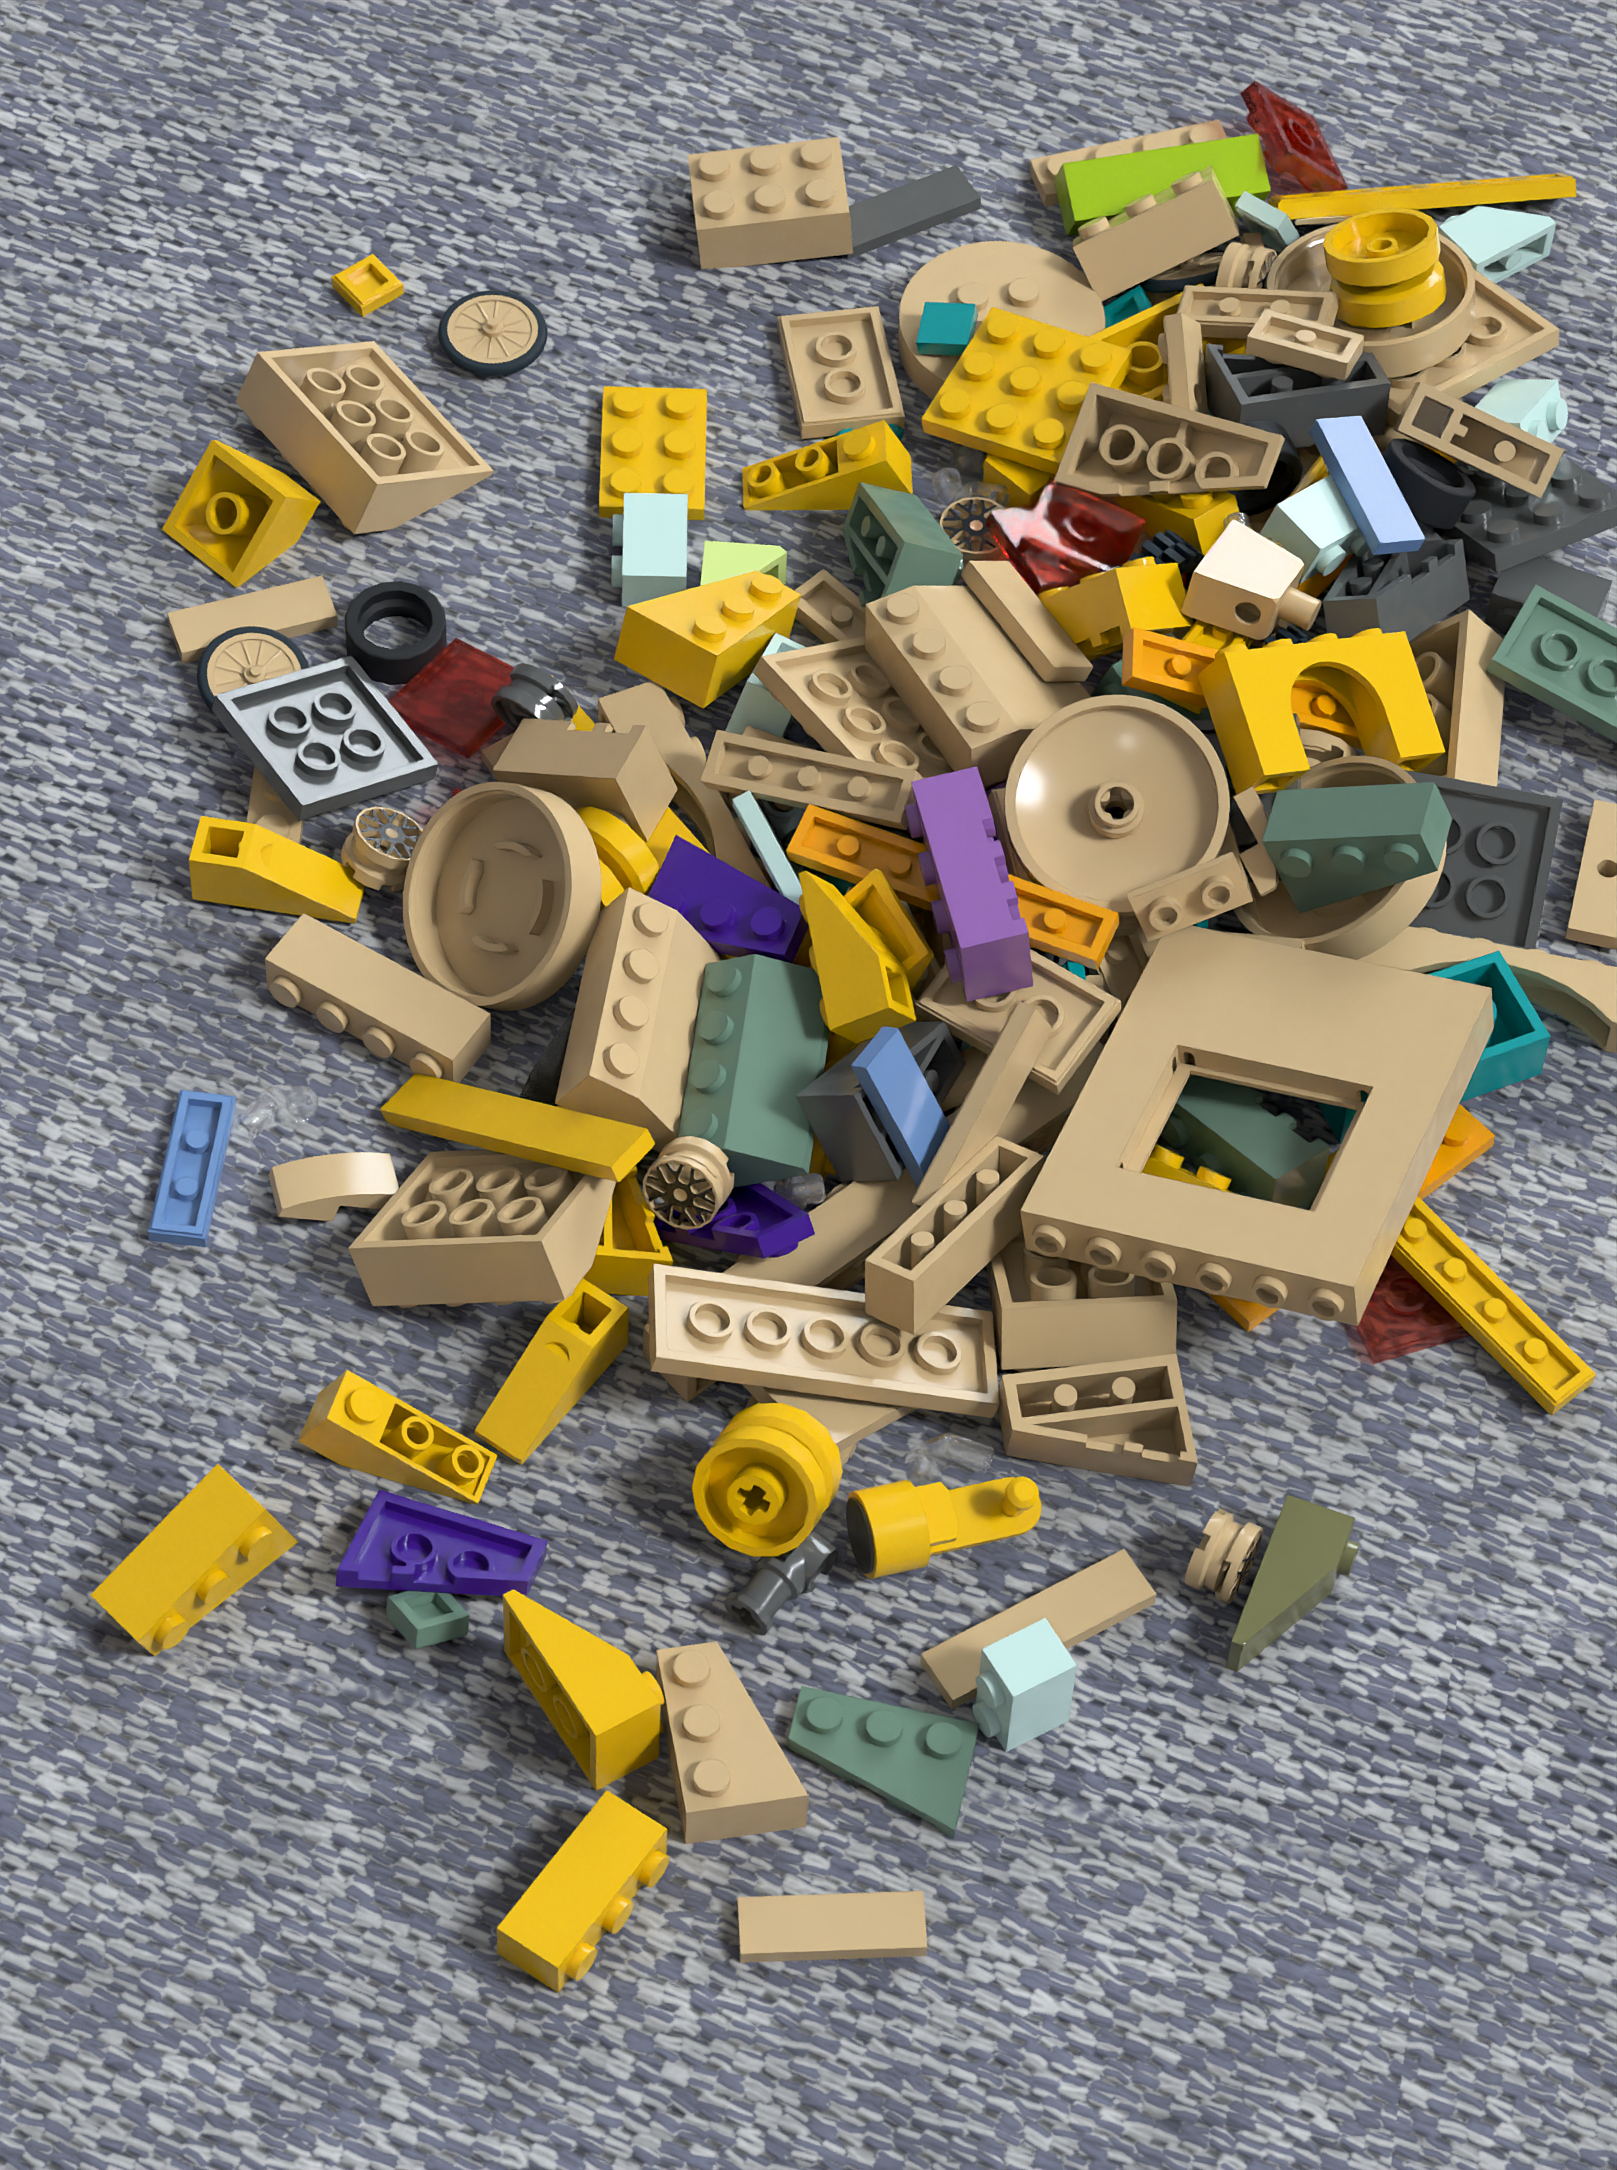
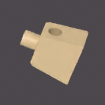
M1233 519L1194 570L1181 613L1256 640H1265L1280 619L1308 631L1317 617L1322 601L1297 590L1304 569V564L1300 558Z

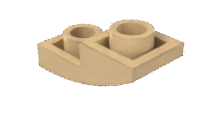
M353 1152L314 1156L274 1166L269 1172V1180L278 1217L333 1222L340 1206L382 1209L399 1189L390 1153Z

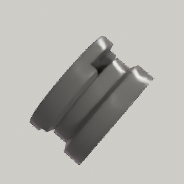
M525 663L515 666L509 674L512 681L508 686L499 687L491 699V705L495 713L512 730L519 726L523 718L571 721L578 710L575 698L565 686L544 670Z

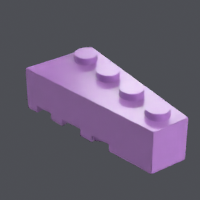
M978 767L912 781L914 803L904 805L911 837L922 836L926 851L917 853L924 885L935 884L939 900L930 902L938 935L948 933L952 948L943 950L951 984L962 982L967 1002L1032 987L1033 977L1029 932L1024 918L1020 917L1018 897L1013 881H1009L1000 840L994 841L993 839L996 836L994 820Z

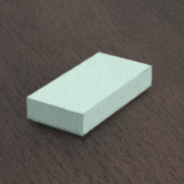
M1243 192L1235 205L1236 211L1250 233L1261 232L1264 245L1281 253L1291 243L1301 238L1287 214L1250 193Z

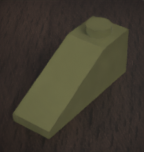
M1290 1495L1286 1496L1233 1635L1226 1665L1227 1669L1236 1672L1242 1669L1329 1596L1338 1574L1346 1577L1350 1576L1360 1547V1543L1350 1540L1355 1517Z

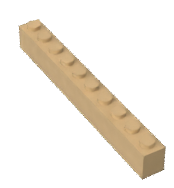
M1099 1041L1096 1043L1059 1095L1027 1078L996 1136L1038 1154L1053 1146L1105 1046ZM962 1104L956 1106L954 1112L946 1117L950 1126ZM907 1168L904 1169L898 1181H854L851 1184L842 1183L826 1196L822 1204L808 1213L815 1235L798 1242V1247L794 1251L781 1257H767L764 1259L740 1255L735 1264L722 1273L846 1291L865 1278V1259L918 1210L911 1200L917 1190V1186ZM648 1320L645 1327H643V1357L650 1363ZM660 1373L686 1402L717 1382V1380Z

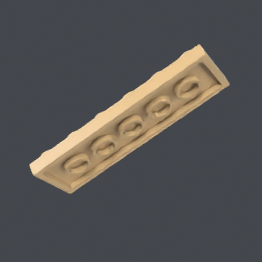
M653 1264L648 1276L650 1371L987 1418H993L1000 1405L992 1311L945 1305L915 1335H912L865 1314V1293Z

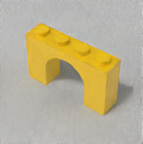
M1372 628L1361 631L1350 638L1338 639L1335 633H1328L1317 636L1307 643L1293 644L1291 639L1285 638L1270 642L1262 648L1247 649L1245 644H1235L1216 652L1214 655L1216 660L1197 675L1236 795L1252 786L1257 794L1285 790L1310 770L1291 709L1293 684L1312 685L1336 698L1350 715L1365 756L1382 758L1400 766L1404 770L1419 772L1446 752L1405 631L1382 634L1380 628Z

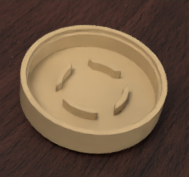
M1336 224L1310 232L1286 247L1272 264L1267 277V289L1330 292L1332 276L1326 267L1323 243L1326 234ZM1440 234L1441 250L1438 260L1444 268L1447 292L1444 302L1433 313L1414 322L1382 328L1352 326L1340 320L1336 315L1333 327L1364 335L1363 352L1373 353L1388 378L1413 374L1440 363L1457 351L1472 331L1475 318L1474 270L1465 253L1456 244Z
M985 241L948 250L927 262L917 271L906 286L901 299L897 342L901 362L907 374L921 391L931 399H934L961 356L918 353L916 340L925 302L976 304L978 318L974 335L992 307L1088 337L1105 329V314L1097 291H1093L1087 277L1067 260L1050 251L1024 243Z
M1347 756L1328 760L1310 767V770L1301 776V789L1416 783L1400 766L1388 760L1372 756ZM1447 841L1438 871L1300 914L1282 881H1278L1277 888L1262 897L1253 882L1249 883L1253 901L1234 908V912L1252 934L1304 939L1307 950L1358 960L1375 952L1397 937L1424 908L1440 879L1446 857Z
M486 782L471 786L449 799L438 809L423 829L412 852L404 882L403 921L405 934L412 957L424 978L478 1007L503 1011H514L532 1007L555 994L565 985L581 964L588 951L589 943L595 933L601 904V871L592 836L581 817L568 803L558 796L541 789L507 782Z

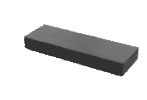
M955 165L850 205L853 254H846L845 257L847 260L979 210L981 197L958 166Z

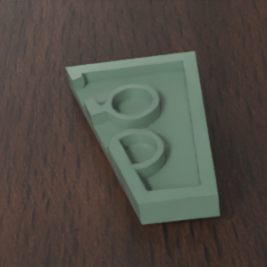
M801 1686L788 1737V1748L849 1782L856 1781L887 1798V1803L905 1813L910 1811L934 1824L936 1830L954 1839L980 1723Z

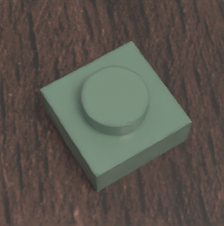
M406 1591L388 1596L385 1616L415 1649L433 1646L440 1642L468 1635L470 1615L450 1593Z

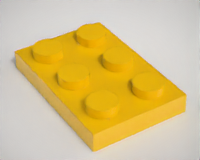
M603 386L599 518H613V514H624V493L688 494L687 520H704L707 389Z

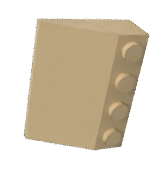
M375 341L257 352L235 401L251 419L252 424L262 431L280 451L283 459L299 472L308 482L312 491L326 502L340 518L341 523L351 530L353 534L395 529L490 477L494 471Z
M911 586L866 604V651L954 771H959L977 766L983 787L1008 778L1007 768L1014 761L1021 745L1041 722L1065 706L1091 698L1080 682H1044L969 586Z
M630 887L599 912L595 933L588 946L555 1104L568 1110L647 1128L655 1142L652 1149L661 1153L668 1143L678 1138L706 964L724 959L677 910Z
M488 1149L430 1152L350 1245L348 1250L372 1306L398 1305L400 1308H412L425 1304H446L450 1307H457L466 1303L494 1302L496 1305H507L518 1301H543L546 1304L558 1303L566 1300L573 1294L575 1287L593 1265L616 1182Z

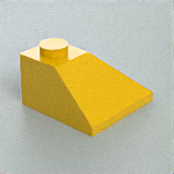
M211 440L162 530L234 587H239L298 542L320 500L283 472L218 440Z

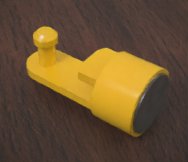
M1006 1477L948 1490L942 1482L914 1487L909 1480H901L851 1491L846 1505V1523L851 1548L858 1566L868 1579H875L924 1568L928 1565L930 1556L1023 1535L1036 1525L1040 1518L1042 1507L1038 1487L1034 1481L1027 1477Z

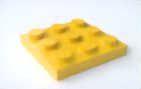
M992 307L921 418L923 432L1056 475L1090 383L1118 390L1134 364L1132 350Z

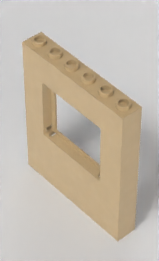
M1188 926L1161 937L1020 1210L1026 1250L1039 1252L1048 1257H1061L1091 1264L1100 1269H1112L1143 1276L1156 1282H1169L1199 1289L1212 1295H1225L1255 1302L1268 1308H1281L1307 1314L1324 1321H1337L1358 1326L1494 1029L1492 988L1196 926ZM1188 1053L1194 1056L1195 1065L1187 1064L1189 1060ZM1190 1074L1357 1110L1310 1211L1141 1173ZM1360 1090L1368 1093L1366 1103L1360 1102Z

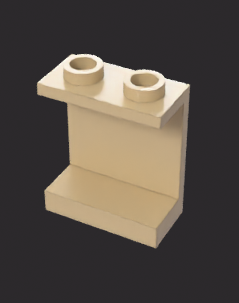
M1228 820L1224 842L1217 858L1127 893L1128 900L1148 942L1253 901L1243 861L1239 856L1240 850L1235 831L1230 820Z

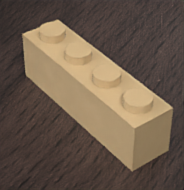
M305 913L299 917L265 958L267 989L270 990L272 996L278 1002L291 1008L296 1005L316 1015L320 1023L327 1029L336 1033H341L343 1030L362 1040L364 1045L373 1054L381 1058L392 1056L410 1066L414 1074L419 1073L460 1083L491 1044V1014Z
M998 1136L991 1139L865 1259V1314L915 1335L1023 1230L1020 1210L1044 1165V1156Z

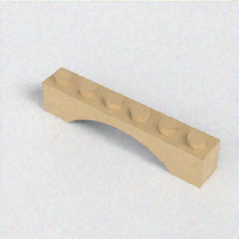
M650 681L598 698V723H609L613 727L612 733H629L633 725L647 726L678 788L672 800L691 819L703 837L708 852L772 889V878L761 858H754L750 850V838L739 817L733 819L728 809L727 793L709 789L700 781L706 765L705 752L699 739L696 736L690 738L685 730L684 714L676 697L668 698L661 685Z
M1410 926L1385 946L1358 959L1360 961L1428 975L1499 950L1530 1002L1562 1016L1584 1031L1604 1051L1617 1053V967L1604 965L1595 960H1578L1553 955L1540 949H1522L1493 943L1484 938L1471 939L1441 933L1432 928H1415Z

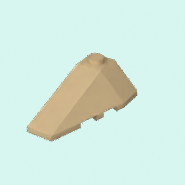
M1091 382L1054 481L1057 484L1101 497L1267 489L1285 438L1282 435Z

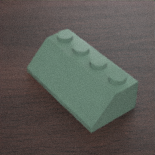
M758 954L706 964L678 1138L693 1136L706 1139L719 1147L729 1159L726 1165L729 1172L734 1173V1187L809 1174L815 1132L796 1095L824 1074L830 1030L820 1012L819 1004L823 995L819 976L814 969Z

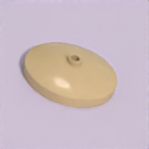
M1103 695L1080 700L1063 707L1041 722L1030 733L1014 758L1006 783L1004 800L1005 824L1011 847L1020 865L1035 884L1117 912L1119 918L1136 916L1128 900L1127 893L1217 858L1224 842L1230 811L1229 789L1224 768L1216 751L1204 734L1190 720L1166 705L1130 695ZM1110 807H1120L1124 810L1123 819H1112L1111 814L1107 813L1106 810Z

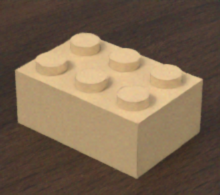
M839 137L688 154L701 269L744 267L853 254L850 211Z

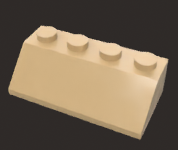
M1469 609L1431 626L1409 642L1446 751L1419 772L1497 786L1505 681L1486 670L1503 638Z

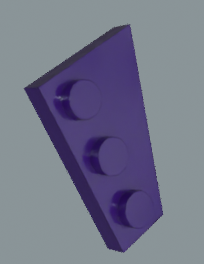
M675 835L648 897L677 910L718 954L742 957L758 954L793 963L809 927L797 903L678 835Z
M761 1183L734 1187L712 1221L701 1228L686 1230L673 1227L659 1219L656 1214L653 1221L660 1240L763 1259L787 1255L798 1247V1242L815 1235L808 1213ZM673 1210V1218L679 1220L681 1213ZM695 1215L698 1221H701L698 1215Z
M378 1490L337 1569L335 1587L503 1596V1594L514 1589L527 1597L546 1558L548 1541Z

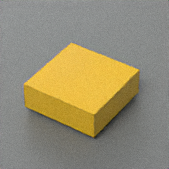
M374 254L331 277L332 287L362 317L404 294L403 283Z

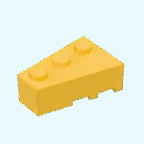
M1153 556L1124 563L1121 568H1114L1107 572L1080 579V584L1071 588L1069 586L1059 587L1038 594L1040 601L1089 661L1123 650V636L1133 627L1161 635H1168L1193 626L1192 617L1181 613L1186 594L1178 563L1155 564Z
M756 570L627 606L614 660L704 709L753 672L775 633L789 639L801 594L783 585L778 578Z
M636 1166L620 1182L615 1184L593 1265L583 1277V1279L607 1294L648 1296V1276L653 1264L672 1266L673 1263L667 1246H662L653 1223L655 1214L644 1200L637 1182L636 1174L638 1170Z
M217 1464L90 1595L138 1643L152 1655L156 1656L163 1649L167 1650L176 1646L193 1625L298 1541L228 1472Z

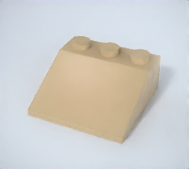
M1023 1230L987 1264L994 1337L1001 1370L1014 1369L1019 1372H1031L1048 1367L1079 1366L1176 1353L1177 1297L1173 1283L1156 1282L1143 1276L1112 1269H1100L1091 1264L1061 1257H1048L1039 1252L1026 1250Z

